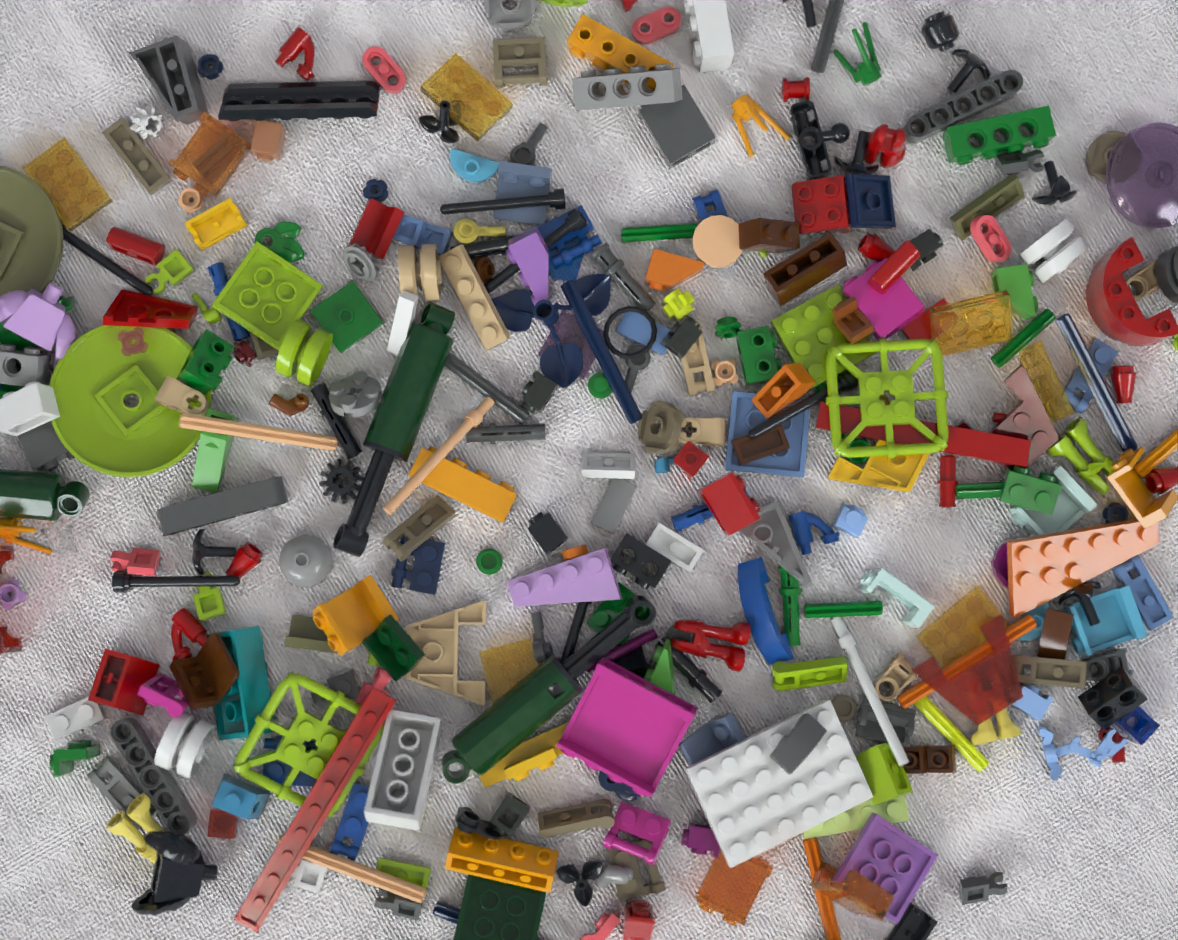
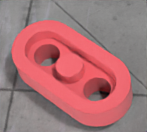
M664 7L644 15L634 21L632 37L637 43L648 45L675 34L681 26V14L673 7ZM666 16H671L673 18V21L671 23L665 22L664 18ZM642 26H647L650 30L644 33L640 30V28Z
M377 46L368 48L362 57L365 69L387 93L396 94L401 92L406 85V77L403 70L383 48ZM380 59L381 63L375 66L372 64V61ZM391 78L398 79L395 85L389 84Z
M991 215L975 217L971 222L970 232L986 259L990 262L1006 261L1011 254V244L996 219ZM994 245L996 247L995 253L993 252Z

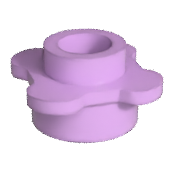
M9 579L7 584L0 586V602L6 610L12 609L16 603L24 602L27 598V594L19 587L17 579ZM9 592H13V596L10 597Z

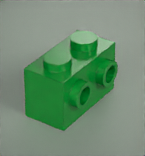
M769 326L738 331L735 337L745 386L769 382L782 368L780 358H775L773 348L777 347L774 332L769 331Z
M206 329L196 339L176 379L188 387L201 392L203 395L211 389L215 391L222 380V377L219 376L221 371L225 370L232 360L229 354L233 345Z

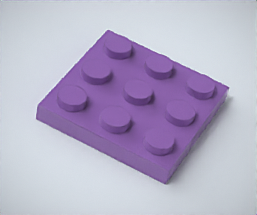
M872 812L831 882L898 924L938 854Z

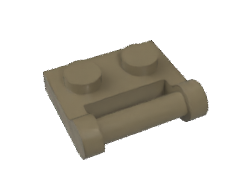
M545 37L493 40L496 88H503V85L539 83L540 86L547 85ZM538 66L539 73L503 74L502 68Z
M642 839L630 841L646 849H650L652 843ZM607 848L610 865L628 866L633 871V878L626 884H615L619 901L666 890L665 883L660 878L657 862L654 866L646 863L651 883L643 885L636 856L616 848H612V850Z

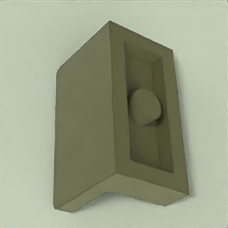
M292 615L290 632L285 637L284 647L337 653L330 648L327 641L328 637L323 629H319L316 626L313 617Z

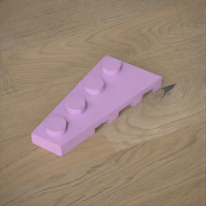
M607 548L507 581L514 607L623 599Z

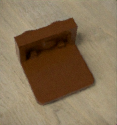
M212 633L196 657L173 660L169 666L191 710L218 705L239 676L238 667L234 663L219 633Z

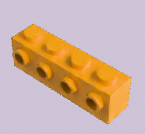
M584 14L581 15L567 40V48L570 49L569 52L579 59L586 58L590 60L595 68L603 72L606 69L620 68L621 73L630 72V67L645 66L647 71L655 70V65L670 63L671 68L674 65ZM650 77L648 79V87L654 91L656 89V82ZM624 80L623 83L628 84L629 82L627 80Z
M432 446L428 450L421 448L408 477L411 478L437 449ZM444 458L421 482L505 524L518 497V494L514 493L515 487L503 481L498 485L490 481L491 475L477 469L476 473H473L466 469L468 464L456 458H453L452 462Z
M454 827L445 869L550 893L559 851L504 838L498 840L489 839L477 832L467 834Z

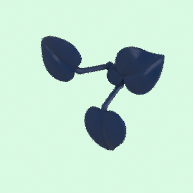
M596 273L575 281L591 315L597 316L607 308L610 301V276ZM525 289L512 290L492 298L491 300L508 330L524 332L530 328L532 318H537L541 324L548 327L557 347H549L543 352L540 358L541 371L545 377L558 384L561 388H567L573 384L583 367L582 352L573 342L562 345L553 326L559 319L558 310H572L570 305H560L559 303L553 305L548 300H541L534 306L530 297L532 293Z

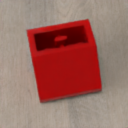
M733 472L722 475L698 490L725 536L731 535L761 519L758 515V512L761 510L754 498H748L744 491L747 487L739 474L735 476Z
M105 648L88 700L144 716L147 702L144 700L145 698L137 694L142 684L157 675L160 664Z

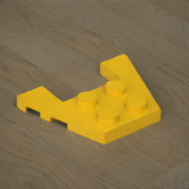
M884 395L879 396V399L884 401L885 405H890V401ZM877 440L875 446L886 445L885 441ZM929 454L895 455V458H887V456L868 457L863 469L841 457H837L827 478L834 481L909 493Z

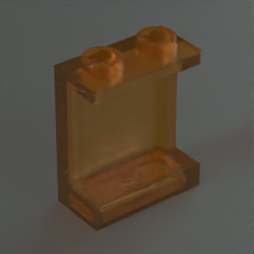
M204 111L198 119L202 123L177 159L175 161L171 159L168 163L174 168L172 171L174 175L184 182L188 178L196 183L193 188L201 194L207 196L210 193L217 197L250 151L251 145L245 138Z
M719 849L718 858H714L695 896L696 901L699 902L698 907L710 914H713L715 910L723 915L722 919L733 926H737L738 923L745 926L747 922L746 917L766 877H770L774 867L761 858L754 856L730 868L721 849Z
M821 862L810 884L811 887L850 912L883 921L894 899V895L852 869L843 883L832 881L837 869L828 863Z

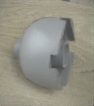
M303 534L293 537L285 543L280 552L279 565L281 573L287 581L296 586L311 587L318 585L332 570L333 557L331 549L323 540L316 536Z

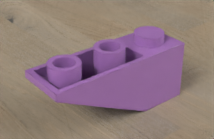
M537 226L509 239V249L506 250L511 263H517L521 270L518 273L521 282L525 287L529 285L533 293L530 297L534 306L541 300H548L549 249Z

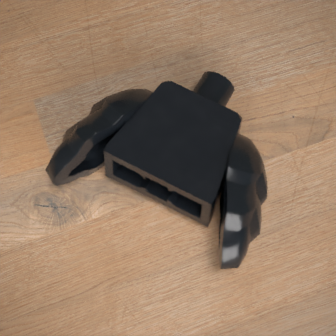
M163 830L151 831L144 837L145 842L157 851L151 888L138 897L131 907L137 914L153 916L167 911H176L183 907L191 897L199 895L202 881H216L217 865L204 864L201 850L188 836L184 834L177 835Z

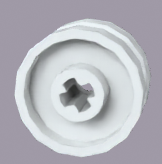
M1067 218L1020 254L1027 264H1034L1041 257L1045 258L1046 261L1035 270V274L1043 283L1054 274H1060L1077 260L1076 257L1089 248V245L1082 237H1075L1068 244L1064 243L1063 240L1070 236L1075 229Z
M185 711L179 717H173L158 746L154 761L155 765L168 770L177 763V774L192 779L208 752L214 736L215 724L202 719L194 725L193 715Z

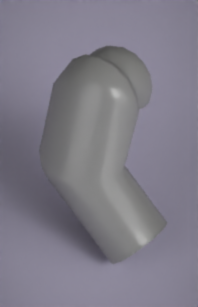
M610 865L598 876L596 883L600 888H606L610 883L626 884L633 878V871L628 866Z

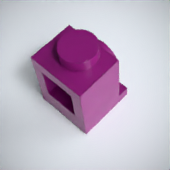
M689 823L688 829H683L681 845H686L688 848H691L692 853L707 855V851H711L712 856L718 858L720 847L710 826Z

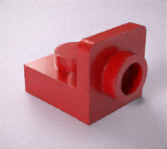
M688 441L673 459V463L684 470L683 473L692 479L709 456L692 442Z

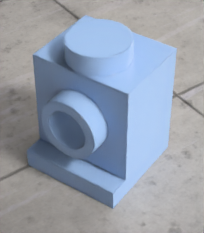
M842 503L831 527L854 538L860 537L869 517L866 516V513L861 508L852 504Z
M1015 682L1008 692L1010 698L1007 703L1030 718L1041 721L1054 698L1044 694L1040 696L1042 692L1030 684H1027L1025 687Z

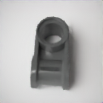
M1127 648L1114 649L1103 652V654L1081 659L1080 661L1088 662L1086 681L1099 682L1121 666L1132 675L1133 671L1129 669L1126 658ZM1091 663H1094L1097 667V672L1094 676H1091L1088 671Z

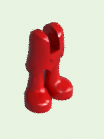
M882 124L873 132H869L864 162L873 164L879 155V151H881L879 164L882 168L896 166L903 160L906 136L902 128L895 130L888 128L886 124Z
M690 619L675 621V629L692 632L693 637L692 642L671 638V647L704 659L707 658L706 655L724 660L727 667L732 671L740 672L745 663V651L743 648L709 643L706 637L745 646L749 641L751 627L748 622H737L731 627H720Z

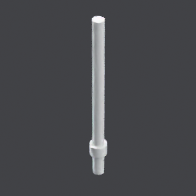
M836 617L831 622L838 634V643L841 649L846 651L898 765H905L909 760L855 648L856 641L853 635L848 633L842 618Z

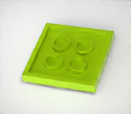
M256 241L215 299L212 307L279 351L290 326L295 320H301L323 288V285Z
M839 284L770 322L791 362L800 363L816 381L810 389L827 380V349L831 345L850 343L833 322L832 309L839 302L847 300ZM867 335L857 342H871ZM877 352L845 353L842 355L856 365ZM836 361L838 375L846 369Z

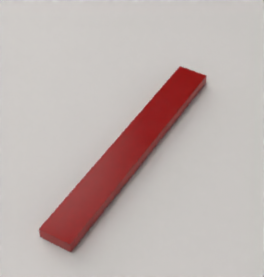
M820 402L815 428L830 431L829 406L825 402ZM839 405L841 433L849 435L861 422L860 409ZM919 420L938 436L937 423ZM910 424L893 425V437L896 444L931 443ZM948 425V447L944 451L940 450L939 452L1027 467L1031 445L1030 440ZM885 426L865 427L858 436L886 442Z

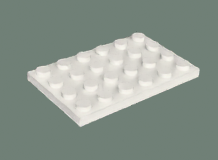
M829 699L684 768L730 868L873 798L872 792ZM805 713H809L827 732L792 774H788L769 756L783 736L791 732L800 717Z

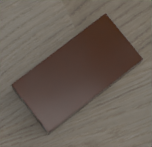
M782 424L756 439H751L748 435L731 440L739 466L790 448Z

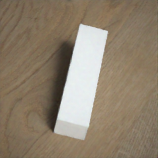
M405 290L400 294L387 351L398 355L412 323H414L419 296Z

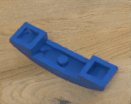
M759 557L738 564V585L743 611L747 622L750 624L751 634L769 665H772L778 661L784 662L794 659L786 633L780 634L765 588V584L770 581L763 559Z

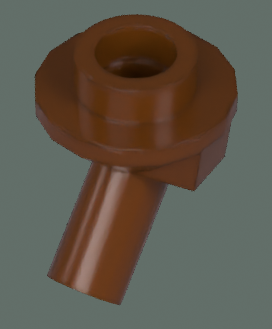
M489 257L475 259V264L473 265L482 282L487 283L494 275V265Z

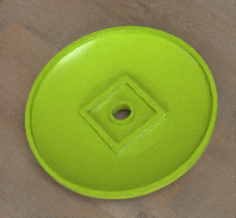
M102 325L78 338L67 349L64 357L59 359L49 385L53 387L60 417L51 420L65 448L89 468L117 477L131 478L152 475L182 460L200 440L201 431L179 427L180 415L183 413L169 409L154 399L166 376L174 379L177 378L192 347L174 332L166 328ZM210 390L204 397L211 409L212 395ZM129 395L139 397V404L134 408H129L124 404L125 398ZM199 401L196 403L191 402L190 406L193 410L194 407H200L201 404Z

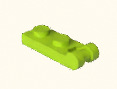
M841 656L786 664L782 661L775 662L772 665V687L777 691L846 682V658Z

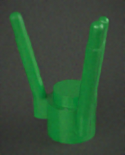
M863 22L862 26L871 59H869L855 28L852 30V33L863 58V62L857 65L858 71L851 66L838 50H834V54L851 73L855 82L861 81L862 85L866 86L881 78L882 75L868 24Z

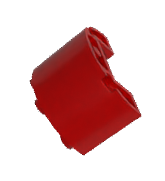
M1133 237L1106 253L1095 264L1091 271L1089 282L1086 285V302L1094 323L1109 338L1129 346H1149L1178 334V324L1170 308L1145 320L1122 273L1128 271V268L1145 261Z

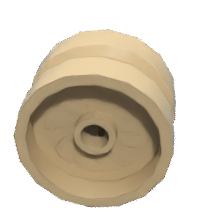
M422 244L420 248V261L417 260L416 249L413 245H399L398 271L401 293L405 290L420 296V286H422L423 297L427 302L440 301L442 272L441 262L438 259L437 244Z

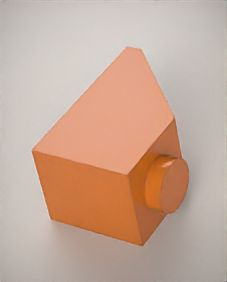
M654 249L645 283L649 284V288L655 291L664 292V289L670 290L701 273L704 262Z
M800 363L785 364L751 401L768 420L797 402L816 381Z

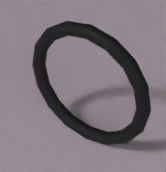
M627 306L616 310L609 316L604 325L603 337L607 347L613 354L620 358L634 359L643 356L652 348L656 341L657 327L655 320L649 312L640 307ZM625 312H638L644 315L650 322L652 329L651 339L647 346L632 354L622 353L615 349L609 338L611 323L617 316Z

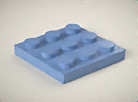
M732 391L725 470L804 478L810 408L782 423L790 446L789 449L739 466L731 440L748 435L750 429L767 419L751 401L757 393ZM800 398V399H799L797 402H795L794 404H796V403L802 401V400L805 399V398Z

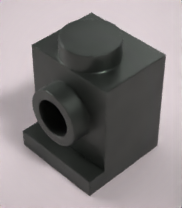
M931 229L926 230L910 241L920 253V257L910 267L912 271L917 270L922 265L921 260L925 264L937 256L935 251L943 246L940 236L937 233H932Z
M687 316L682 324L678 321L668 332L671 338L665 337L660 344L679 359H682L702 334V331L699 329L700 324L690 316Z
M535 370L532 374L535 381H529L521 393L524 395V398L520 406L532 414L535 410L541 413L558 388V384Z
M508 792L490 820L494 824L492 829L504 837L506 834L513 836L530 811L531 806ZM506 811L514 813L512 820H507L504 817Z

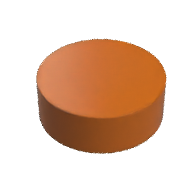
M585 544L562 551L561 554L563 560L568 561L589 554Z

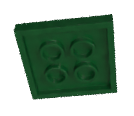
M468 874L453 940H537L546 892Z

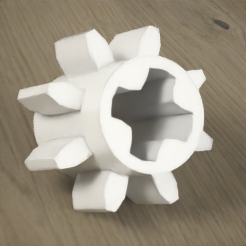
M147 105L145 110L137 106L133 115L129 116L133 124L130 129L138 132V136L146 139L148 134L156 137V133L163 128L160 120L163 115L155 112V108Z

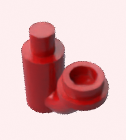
M297 27L278 50L280 55L275 60V63L283 68L288 61L293 63L302 50H304V65L300 63L296 72L306 81H309L311 78L313 79L315 77L312 73L315 49L312 38L303 29Z
M182 608L172 617L171 639L175 652L173 660L192 657L190 648L188 646L183 647L182 632L192 643L198 642L202 647L208 639L205 635L207 630L187 608Z

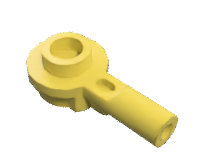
M461 219L454 225L453 234L459 243L470 244L477 241L478 237H498L499 235H504L505 237L506 231L505 226H478L471 219Z

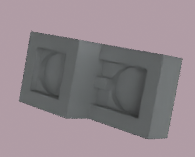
M805 713L800 717L791 732L783 736L769 757L788 774H792L816 747L827 730L809 713Z

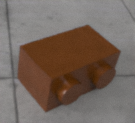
M756 218L738 223L740 250L780 254L800 249L799 222Z

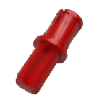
M942 455L940 457V480L937 481L940 484L939 507H956L955 496L958 481H956V457L953 455Z

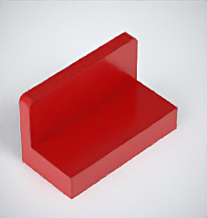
M369 199L349 245L357 243L360 247L365 246L367 252L372 253L373 258L384 259L404 215V211L397 207H388L374 199Z

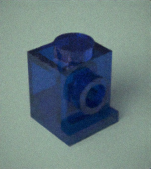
M1139 706L1114 723L1133 743L1143 745L1160 726ZM1133 717L1134 724L1129 726L1127 721Z

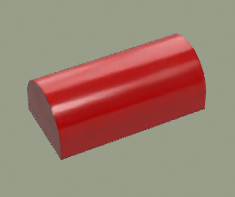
M116 226L110 230L106 238V242L111 250L154 266L162 261L165 253L164 244Z
M909 240L905 241L870 277L868 284L878 293L885 294L920 257L917 248Z

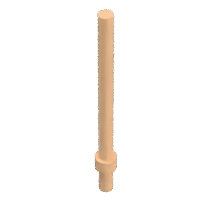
M487 396L476 409H471L464 417L465 421L383 507L387 514L392 515L473 427L476 428L483 421V416L495 404L492 398Z

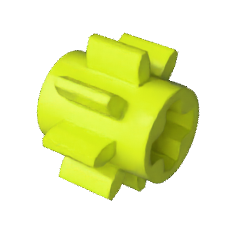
M678 288L663 299L667 304L663 307V311L669 319L675 316L680 321L694 311L691 304L695 302V299L689 290L682 293Z

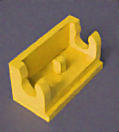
M231 198L184 223L194 237L193 240L202 251L248 226L236 203Z

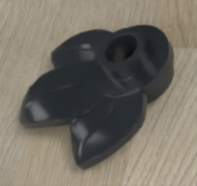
M469 807L458 808V814L454 821L460 831L467 834L477 832L484 837L494 840L501 839L502 835L492 829L493 823L481 820Z

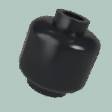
M941 11L924 19L925 24L922 25L921 31L928 48H938L940 52L954 47L953 41L960 34L951 14H945L944 11Z

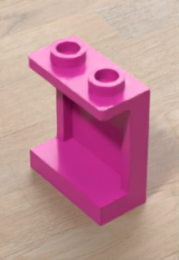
M886 258L881 262L876 260L865 269L866 272L860 277L853 276L844 284L845 287L843 288L845 297L851 298L854 296L857 300L858 309L873 324L874 337L877 341L880 338H890L922 315L925 307L902 277L885 294L878 293L868 284L870 277L887 261Z

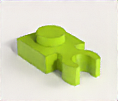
M175 249L156 265L160 272L148 275L145 282L151 284L153 281L158 280L159 286L154 290V293L160 295L165 291L168 282L175 287L195 270L183 255Z
M209 571L205 572L206 576H213ZM196 587L200 593L192 596L200 621L204 622L227 614L219 587Z

